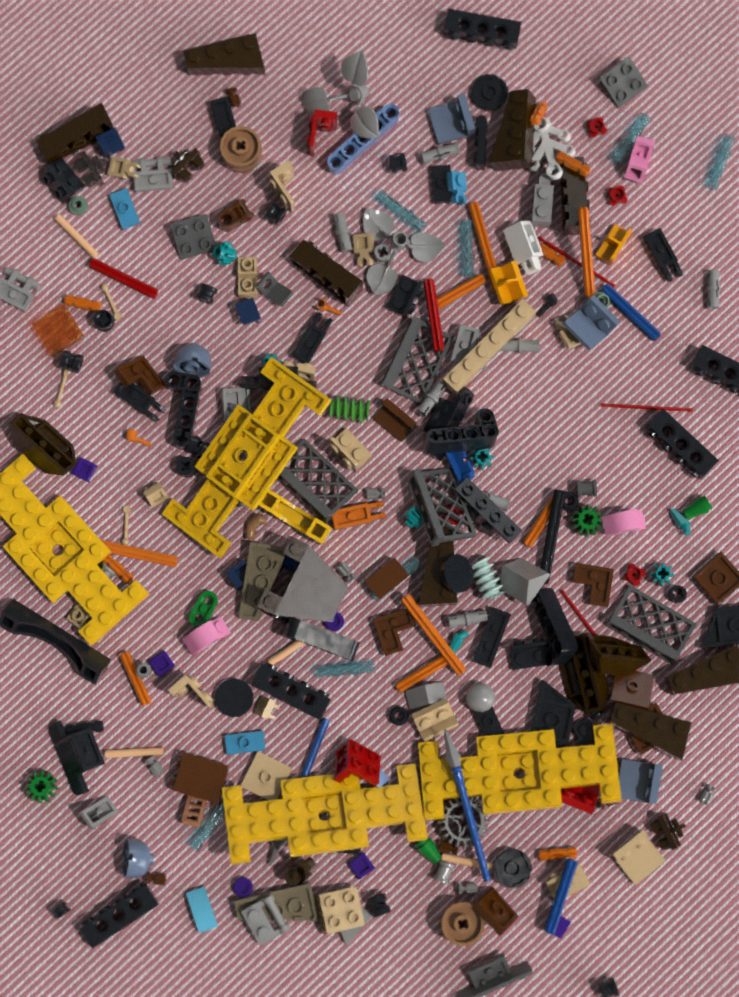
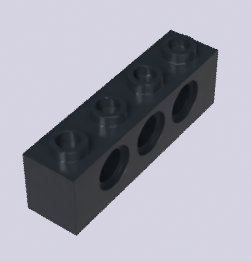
M448 8L443 36H447L451 40L464 39L468 43L480 42L489 47L497 45L502 46L503 49L512 50L517 49L522 22ZM465 24L468 26V29L462 30L459 26ZM479 28H485L487 32L479 33L477 30ZM502 31L505 35L499 37L496 35V32Z
M701 345L690 366L693 373L701 377L704 375L710 378V381L716 385L722 384L726 386L727 390L732 393H739V362ZM712 362L716 365L717 369L712 371L708 368L707 364ZM725 371H731L734 378H726Z
M662 409L645 427L647 434L653 439L657 438L661 442V447L667 452L671 451L675 455V460L680 465L687 466L689 468L688 472L696 479L699 478L701 480L719 461L665 409ZM662 429H670L671 436H664ZM677 441H682L685 444L684 450L676 447ZM691 454H696L699 457L698 463L690 460Z
M267 663L266 666L261 664L251 683L252 686L321 721L331 702V699L328 698V693L320 689L318 692L312 690V685L303 680L301 683L295 681V676L284 672V674L277 672V667L270 663ZM272 677H279V686L272 687L269 683ZM291 685L298 688V692L294 696L287 694V688ZM308 694H312L315 697V702L311 705H307L304 702V697Z
M142 883L132 889L133 893L126 897L124 894L115 900L116 905L111 908L108 905L99 911L100 915L95 919L91 916L82 922L83 927L80 928V931L92 949L160 905L148 884L144 886ZM133 898H138L141 902L138 909L131 907L130 903ZM116 909H121L124 912L122 920H117L114 917ZM100 920H104L107 923L105 931L98 929L97 925Z

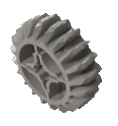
M469 797L471 808L473 807L480 817V823L475 822L478 834L485 838L486 835L482 831L483 829L489 831L490 828L484 826V824L490 823L491 820L484 819V816L488 815H484L482 812L483 805L480 808L477 806L480 800L477 799L474 804L472 803L473 797ZM454 798L456 803L453 804L449 799L447 802L450 807L448 808L443 805L444 810H446V813H444L445 819L438 820V823H444V827H440L439 831L446 830L447 833L443 834L442 837L446 838L449 835L451 837L448 840L449 844L456 840L455 847H458L460 842H463V848H466V842H469L470 846L473 847L471 837L462 838L465 829L468 828V824L461 831V823L454 819L463 818L465 813L463 812L460 816L450 814L455 807L462 805V802L459 801V798ZM448 820L458 824L457 836L449 829Z

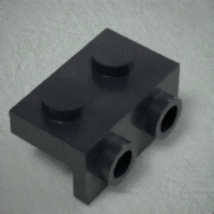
M63 158L45 166L40 176L43 183L50 188L62 204H65L69 197L82 191L85 187L84 183Z

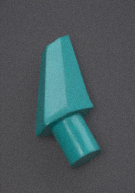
M670 509L669 512L678 528L682 529L685 536L692 533L689 527L691 522L676 509Z
M465 629L458 634L454 632L449 647L454 653L464 644L462 640L469 636Z

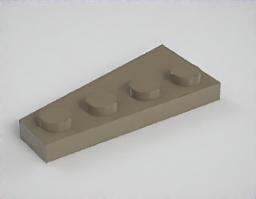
M250 542L238 618L253 621L260 620L263 610L254 606L262 588L269 591L273 588L285 556L280 554L281 546Z
M311 882L234 900L238 920H245L241 913L242 909L272 894L275 899L273 901L284 920L319 921ZM262 906L268 919L275 920L268 906Z

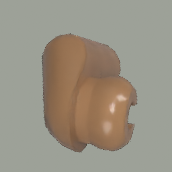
M255 514L247 522L246 539H255L256 528L259 525H265L267 522L265 515Z

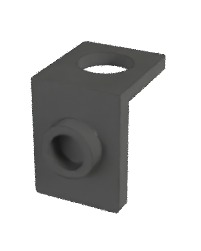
M268 271L256 284L266 298L280 307H283L294 294L290 289L277 282ZM270 279L268 287L263 288L264 282Z

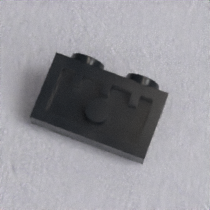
M402 274L386 306V310L405 319L408 314L412 315L416 307L414 302L416 298L421 297L424 291L422 287L423 281L419 280L418 282Z
M544 638L532 639V643L525 644L524 641L513 642V646L509 647L512 669L519 670L546 666L543 661V652L548 647L549 642L544 641Z

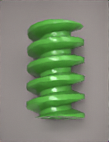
M337 395L335 400L332 398L329 418L336 414L338 420L343 415L345 421L348 420L349 416H351L352 422H355L357 417L360 423L365 418L368 421L370 400H367L365 405H363L362 399L355 403V398L352 397L351 401L348 402L347 396H345L340 401V396Z

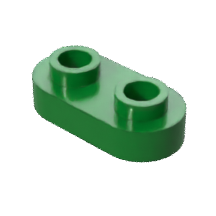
M205 591L199 596L189 615L190 623L194 627H200L211 618L218 605V597L214 592ZM207 598L212 599V603L210 605H207L205 603V600ZM202 615V621H196V616Z

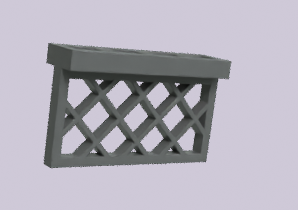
M414 316L407 326L380 386L385 389L388 388L421 405L454 337L442 331L443 337L448 339L442 353L440 354V352L434 350L426 352L422 342L430 340L432 337L421 340L419 330L422 326L429 330L431 336L430 325ZM419 343L423 354L413 357L411 347ZM436 352L439 360L437 363L430 365L427 354ZM424 356L427 366L418 369L414 359ZM411 360L415 371L405 374L403 364ZM429 369L430 379L422 382L419 371ZM416 373L419 383L410 386L406 376ZM403 377L407 388L400 390L394 387L396 379ZM421 386L423 394L420 399L413 396L411 388Z
M303 439L296 445L298 447L295 452L296 456H292L290 459L296 460V469H288L285 466L278 479L326 524L358 492V489L308 441ZM305 446L310 451V456H298V450ZM298 460H310V469H298ZM312 460H320L323 463V469H312ZM298 473H310V482H301L298 479ZM312 473H323V482H312ZM326 473H334L337 476V482H326ZM312 486H323V495H315L312 492ZM326 486H337V495H326ZM339 486H347L352 491L348 495H339ZM326 499H337V505L331 510L326 505Z
M447 468L421 472V469L413 470L407 480L431 547L439 546L442 542L475 538L477 534L466 504L455 492L459 485L453 469ZM448 474L450 483L448 484L440 479V476ZM429 477L434 480L433 486L427 484L424 478ZM436 483L446 488L444 494L434 488ZM448 490L456 495V500L446 496ZM431 492L441 498L439 503L431 499ZM442 500L452 505L450 510L440 505ZM454 507L462 511V517L452 512ZM437 509L447 514L445 520L437 516ZM449 516L458 521L456 527L446 522ZM460 524L466 526L469 530V533H464L461 530H459L458 528ZM445 526L453 531L452 535L445 536L442 528Z
M629 585L606 626L673 665L678 660L697 623ZM630 591L638 596L639 602L629 603L628 595ZM644 604H653L656 612L646 614ZM640 605L643 615L634 617L631 607ZM627 608L630 618L622 619L617 614L621 609ZM667 612L671 615L673 622L663 624L661 614ZM657 615L660 625L650 627L648 617ZM644 618L647 628L639 629L636 626L635 620ZM684 622L690 626L688 632L680 634L677 624ZM674 625L677 635L667 637L665 627ZM661 628L664 638L657 639L653 637L652 630ZM678 637L680 646L678 650L670 647L668 640Z

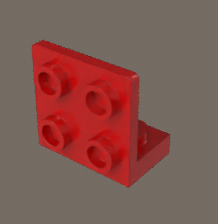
M315 109L314 115H310L309 126L311 133H308L306 143L307 150H310V156L315 154L318 128L326 132L337 130V112Z
M352 739L347 740L336 750L333 780L341 783L352 773L377 786L380 778L381 755Z
M600 785L560 788L562 803L593 815L596 809V801L600 794Z

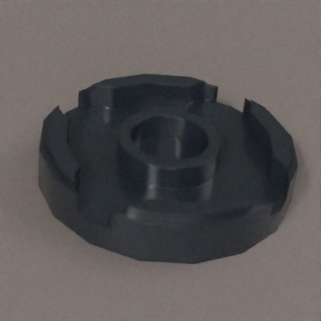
M485 74L474 82L471 88V98L479 109L493 112L500 109L506 103L508 87L506 82L498 76Z
M463 555L447 556L445 562L440 567L442 583L452 593L467 591L473 582L474 573L472 565Z
M228 679L222 682L215 694V703L218 709L229 717H240L246 714L254 702L251 687L240 679Z
M516 849L502 851L497 855L493 863L495 879L506 888L516 889L528 882L532 872V865L528 856Z

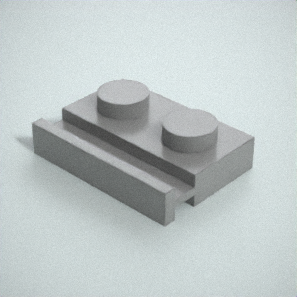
M221 389L223 425L238 404L251 412L249 389Z

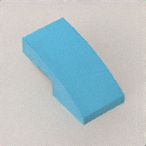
M205 886L187 892L186 895L199 933L218 927Z

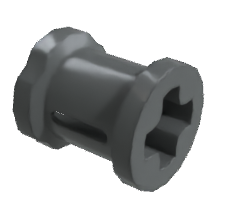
M596 479L592 480V482L576 480L577 498H580L582 495L597 497Z

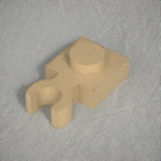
M112 156L107 175L127 179V175L132 178H138V175L134 174L133 171L135 168H141V166L134 162L131 163L128 159Z
M373 233L353 235L354 254H359L357 265L363 267V261L366 259L367 265L372 266L373 259L370 253L374 252Z
M564 315L563 320L566 321L569 317ZM558 319L555 320L556 328L562 330L559 332V337L568 350L582 344Z
M284 361V366L298 367L299 377L314 381L316 367L309 363H297L295 365Z

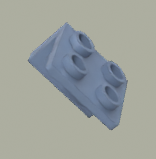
M465 93L458 95L455 102L429 109L428 112L438 144H444L475 134V125Z
M593 295L563 325L583 346L591 350L606 338L620 321Z
M622 759L619 773L621 798L657 804L663 765Z

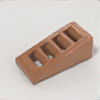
M188 795L181 823L201 828L207 800ZM191 800L202 801V805L193 804ZM190 807L200 809V813L189 811ZM188 815L196 816L198 821L188 819L187 817Z

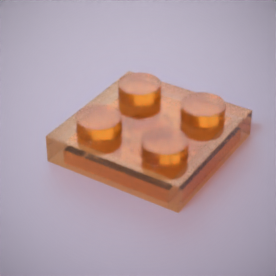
M65 304L32 323L52 357L85 337Z

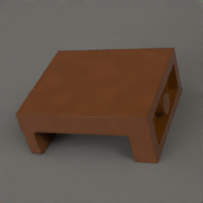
M187 753L179 756L176 767H179L178 774H174L171 781L173 791L219 804L222 788H224L230 766Z

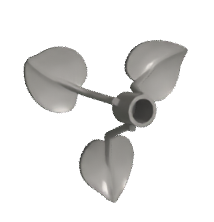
M361 50L346 57L341 64L343 78L346 81H351V85L354 86L348 94L327 99V92L324 88L314 87L305 93L303 107L310 115H314L315 109L330 111L328 102L347 97L354 102L359 101L354 109L356 114L350 117V126L357 135L363 138H377L380 134L376 113L370 107H360L370 93L369 88L364 85L368 79V65L365 54Z
M368 207L363 216L364 233H373L374 241H379L383 237L385 239L392 238L391 247L394 249L386 267L382 264H375L369 268L366 275L367 283L372 293L383 295L390 292L398 282V273L393 269H389L397 251L403 250L407 245L408 248L413 249L412 256L416 260L427 263L437 257L445 247V243L439 238L424 232L412 235L411 240H408L407 234L402 231L388 235L394 228L393 219L385 212Z

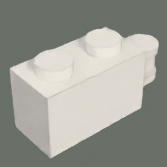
M519 221L503 230L505 240L512 253L513 261H516L517 265H522L527 275L539 271L541 264L538 258L544 255L531 221Z

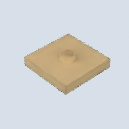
M258 751L241 787L267 800H277L281 793L280 780H287L293 768Z

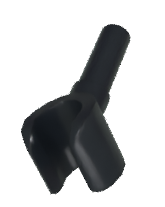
M554 293L549 294L545 298L548 303L537 313L539 317L550 307L557 304L558 299Z

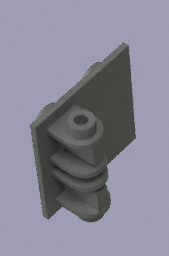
M627 56L599 77L601 80L599 82L600 86L607 89L618 108H621L648 87L630 56Z
M207 214L170 224L181 260L214 250L216 244Z

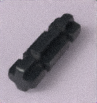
M94 721L93 724L92 722L79 723L76 726L73 724L66 725L65 732L69 736L91 727L92 732L98 733L104 731V725L102 721Z

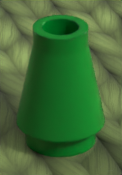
M704 495L702 497L699 496L682 511L689 520L709 513L712 506Z
M431 837L427 838V840L415 842L416 851L431 861L433 865L442 858Z

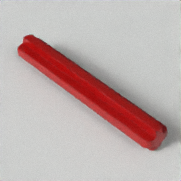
M92 258L89 263L91 269L152 299H155L158 295V289L100 260Z
M428 278L423 281L433 350L439 352L444 350L435 282L432 278Z

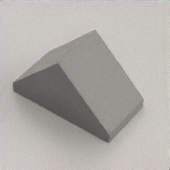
M443 682L423 685L405 691L410 710L432 705L447 698Z
M106 796L82 811L80 815L89 828L94 830L119 811L109 797Z

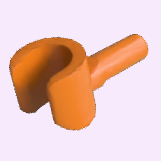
M319 298L320 302L325 303L323 307L316 305L319 311L324 312L327 310L341 316V311L329 306L325 299Z
M127 430L126 439L129 442H139L150 447L151 442L137 437V431Z

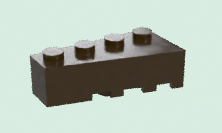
M256 33L183 50L189 75H266Z
M529 89L510 91L489 164L496 171L532 168L534 126L531 125L529 119L535 110L536 97Z
M100 103L52 132L41 135L36 142L49 165L60 158H65L96 143V136L114 127L103 104Z
M573 157L581 161L582 165H587V163H584V157ZM560 163V167L563 170L562 177L560 178L563 236L580 235L578 208L588 207L589 210V199H587L586 193L589 190L588 181L579 174V171L575 172L564 166L565 163Z
M303 239L289 256L290 262L349 307L363 290V281L341 264L335 262L327 253H322L318 250V247L313 242H307Z
M445 526L442 528L445 536L452 535L453 531ZM453 541L442 542L439 546L431 547L430 544L419 607L457 605V593L450 592L449 588L442 583L440 576V567L445 562V558L454 555Z
M738 644L665 677L664 679L671 694L678 695L738 684Z
M616 702L612 705L608 723L672 756L678 761L683 760L692 722Z

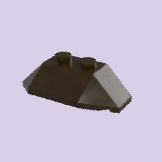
M20 413L8 423L17 449L44 473L64 476L77 465L73 444L46 420Z
M586 633L575 636L578 650L566 664L560 665L568 699L585 714L605 709L608 684L605 674L599 673L591 661Z
M594 635L587 637L591 661L595 665V669L601 674L626 676L651 661L650 657L639 645L633 646L629 642L615 637Z

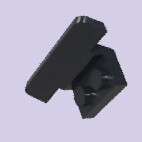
M61 720L57 721L49 727V733L72 791L77 796L87 793L89 789L83 773L105 764L91 727L67 736Z

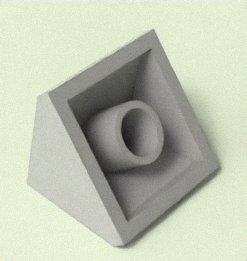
M521 558L502 565L500 584L503 587L500 590L505 591L509 596L529 606L550 574Z

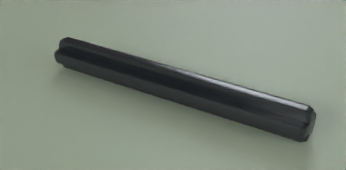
M558 489L554 490L540 567V569L549 573L550 576L565 498V491ZM550 576L544 584H549Z

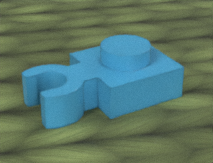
M457 171L447 172L448 191L453 193L451 203L456 204L459 202V205L466 204V196L463 194L467 191L466 173Z

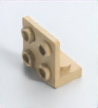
M288 160L270 172L271 179L269 181L275 194L279 193L283 207L285 209L289 208L293 212L295 210L294 201L283 186L293 180L292 177H294L293 165Z
M347 428L336 438L333 436L329 438L330 450L336 456L340 455L343 458V464L349 470L353 469L356 472L373 457Z
M185 675L168 689L174 697H183L189 692L188 687L191 686L210 709L213 707L211 704L213 699L206 691H200L199 687L201 685L193 676L189 678Z
M644 830L637 832L611 853L612 857L635 885L665 862V859L647 838L648 835Z
M357 887L314 896L322 934H331L365 925Z

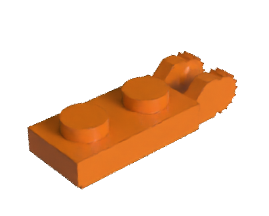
M384 502L365 503L339 509L332 516L334 529H345L387 518L386 513L372 516L370 514V509L382 508Z

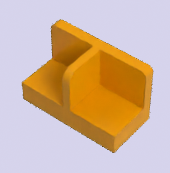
M615 224L595 257L611 266L633 230L629 228L627 231Z
M516 261L489 269L501 305L515 303L528 296Z

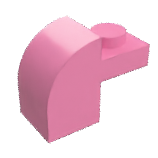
M637 136L624 178L640 183L643 182L654 148V140Z
M627 510L602 517L606 536L646 529L642 510Z
M219 617L201 625L182 640L193 656L205 650L214 642L228 636L231 632L222 617Z

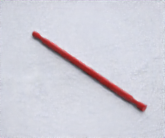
M538 237V240L582 267L581 262L550 242L545 241L542 237ZM593 270L594 276L610 284L613 288L616 284L608 281V279Z
M601 403V407L665 409L666 411L688 412L693 410L692 408Z
M562 590L561 594L566 598L590 633L597 636L571 599L566 595L565 591Z

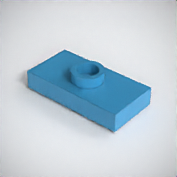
M127 188L109 195L123 230L141 224Z
M264 731L225 735L227 755L266 750Z

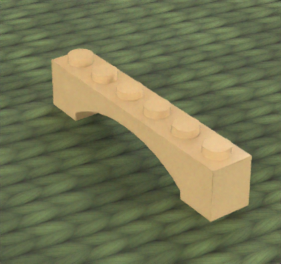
M522 299L443 378V383L447 386V389L457 396L462 388L469 384L486 363L535 317L536 311Z

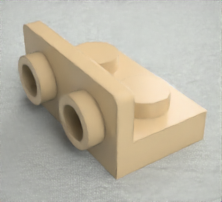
M447 698L411 714L423 741L430 740L444 733L445 729L448 731L459 725Z
M580 863L577 865L567 897L590 885ZM557 871L547 876L548 880L545 881L553 899L562 873L558 874Z

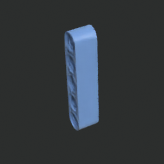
M388 104L376 114L378 124L382 126L379 130V137L368 138L367 142L362 143L358 140L361 136L354 133L328 157L327 166L331 174H341L399 121V109L396 105ZM388 112H394L396 116L393 118H389L386 116V114ZM353 149L355 152L352 155H347L345 150ZM338 161L341 165L335 168L331 166V163Z

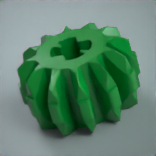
M590 504L586 505V510H584L583 506H579L580 512L574 511L573 514L576 517L571 518V522L577 523L572 528H580L577 533L578 535L585 531V537H588L590 531L595 536L596 530L600 531L602 529L599 524H602L603 521L598 519L602 512L596 514L597 507L595 506L590 510ZM585 516H587V519L589 517L592 519L590 525H587L588 523L584 524Z
M41 770L40 776L37 771H34L35 779L30 776L27 777L31 784H25V787L31 790H28L26 795L33 793L31 801L36 800L38 797V803H42L44 797V800L49 802L48 795L51 797L56 796L51 791L52 789L58 790V786H52L53 783L57 782V779L50 780L53 775L50 772L45 777V770ZM41 781H43L46 789H42V792H39L40 789H37V785H40Z

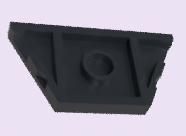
M739 606L715 608L701 648L739 645Z
M541 680L531 732L554 729L556 747L569 743L576 705L544 680Z

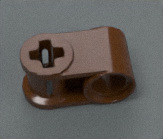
M242 199L219 214L218 225L222 231L229 232L241 224L250 221L255 215L248 209L246 200ZM229 218L232 221L230 224H223L222 220Z

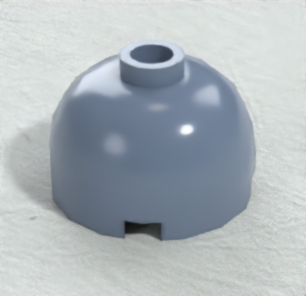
M190 343L181 347L175 354L173 369L176 372L194 374L199 378L209 375L212 366L209 352L197 343Z
M125 840L123 846L124 863H122L123 877L139 878L148 871L149 865H153L154 854L150 853L148 845L141 840Z

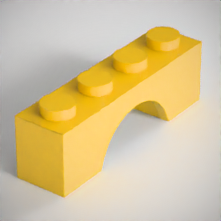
M270 489L258 505L321 545L325 543L333 530L332 527L301 510Z

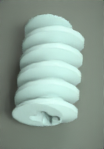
M491 557L484 558L472 565L473 571H476L473 574V578H479L475 584L482 585L478 591L485 592L481 598L488 600L506 593L505 591L499 592L503 585L496 584L500 578L493 577L497 571L490 570L494 563H487V561Z

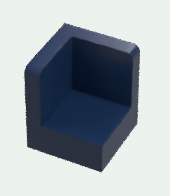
M116 127L96 136V140L105 158L125 149Z
M254 298L235 304L243 325L255 321L258 323L262 322Z
M245 560L226 572V575L237 590L244 585L247 565Z

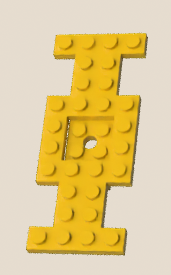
M273 357L268 360L260 373L273 381L274 384L255 412L252 414L238 404L194 466L206 475L208 479L188 508L172 498L162 512L163 516L218 558H222L232 544L231 541L218 531L235 506L240 501L255 511L297 451L298 447L284 436L305 406L321 416L332 401ZM246 451L248 454L247 459L240 461L239 456L241 452Z
M22 454L0 473V515L17 533L2 547L53 604L68 591L92 617L78 632L93 646L150 594L137 580L131 583L123 592L118 589L98 566L112 552L61 495L47 507L38 500L22 482L36 470V467ZM60 545L64 549L63 553L56 556L53 550L56 546Z
M613 724L593 726L595 745L556 748L554 729L476 737L478 756L460 758L468 797L482 796L484 815L562 808L560 788L600 785L602 804L621 802ZM438 741L418 742L425 821L445 819L443 800L460 798L457 784L446 759L439 760ZM517 769H521L525 772L523 778L517 779L514 776V772Z
M416 764L396 766L398 784L381 786L380 788L360 789L359 777L352 773L341 783L333 780L334 774L280 780L282 799L246 804L243 803L241 785L222 788L231 865L251 862L249 843L287 839L290 857L367 848L369 847L367 828L405 824L408 842L427 840L428 836ZM326 812L330 818L323 821L319 818V814Z

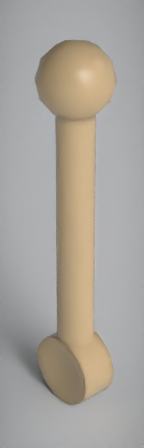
M103 284L101 289L105 292L112 307L114 319L119 321L122 316L117 312L109 294L108 285Z
M67 369L63 374L57 400L54 401L55 407L61 406V396L69 375V370Z
M124 506V539H122V544L128 545V516L131 508Z

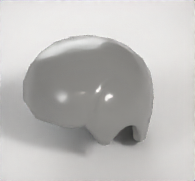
M485 683L471 685L465 695L467 705L475 712L489 710L495 701L493 689Z

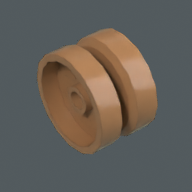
M244 126L233 127L225 132L221 139L220 150L223 162L227 168L235 173H247L258 167L262 160L263 152L260 138L256 132Z
M453 903L445 909L441 917V928L444 936L457 946L474 944L481 938L484 932L485 920L471 903ZM460 920H462V921L465 920V921H466V926H465V927H460V926H459V925H460V924H459V921H460Z

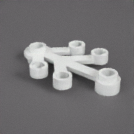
M543 117L538 126L534 125V156L532 164L536 163V165L529 169L533 172L539 170V161L544 153H546L549 164L546 173L551 180H559L562 177L563 170L556 163L553 149L563 151L567 154L566 156L570 155L572 157L575 155V149L572 145H565L550 139L549 134L558 136L562 142H568L571 139V135L566 129L561 130L551 126L550 120ZM541 137L542 143L536 151L534 146Z

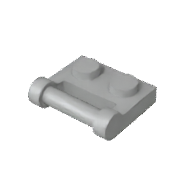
M272 894L241 910L260 946L291 929L289 923L285 922L273 900L275 899ZM264 905L268 906L279 926L275 930L262 908Z

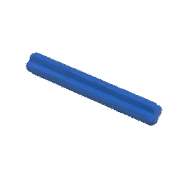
M606 284L601 289V292L605 293L610 301L649 338L655 341L660 337L661 333L609 284Z
M568 858L566 860L544 927V931L548 934H555L578 862L574 859Z

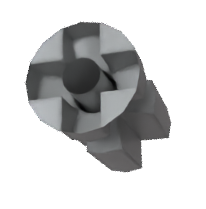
M377 488L366 490L367 499H378V496L385 499V488H382L381 491H378Z
M342 563L337 567V570L343 577L347 576L346 581L348 583L356 577L355 574H350L351 569L346 563Z
M153 755L144 763L151 765L149 769L157 777L164 771V768L159 762H154L155 757Z
M707 784L708 790L703 791L699 800L709 805L713 798L712 792H716L717 789Z
M458 883V894H462L463 891L466 894H477V884L466 883L463 886L462 883Z

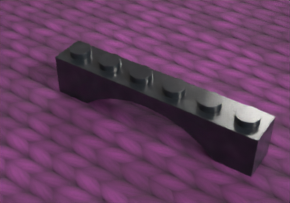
M15 599L8 604L0 615L1 627L12 634L34 637L54 646L71 661L79 676L94 685L105 674L111 662L110 658Z

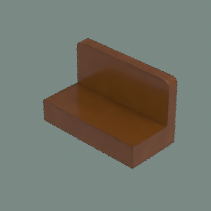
M388 398L382 403V407L373 417L374 421L400 442H403L416 426V421Z
M394 558L367 579L365 585L372 590L378 599H381L404 581L409 574L397 559Z

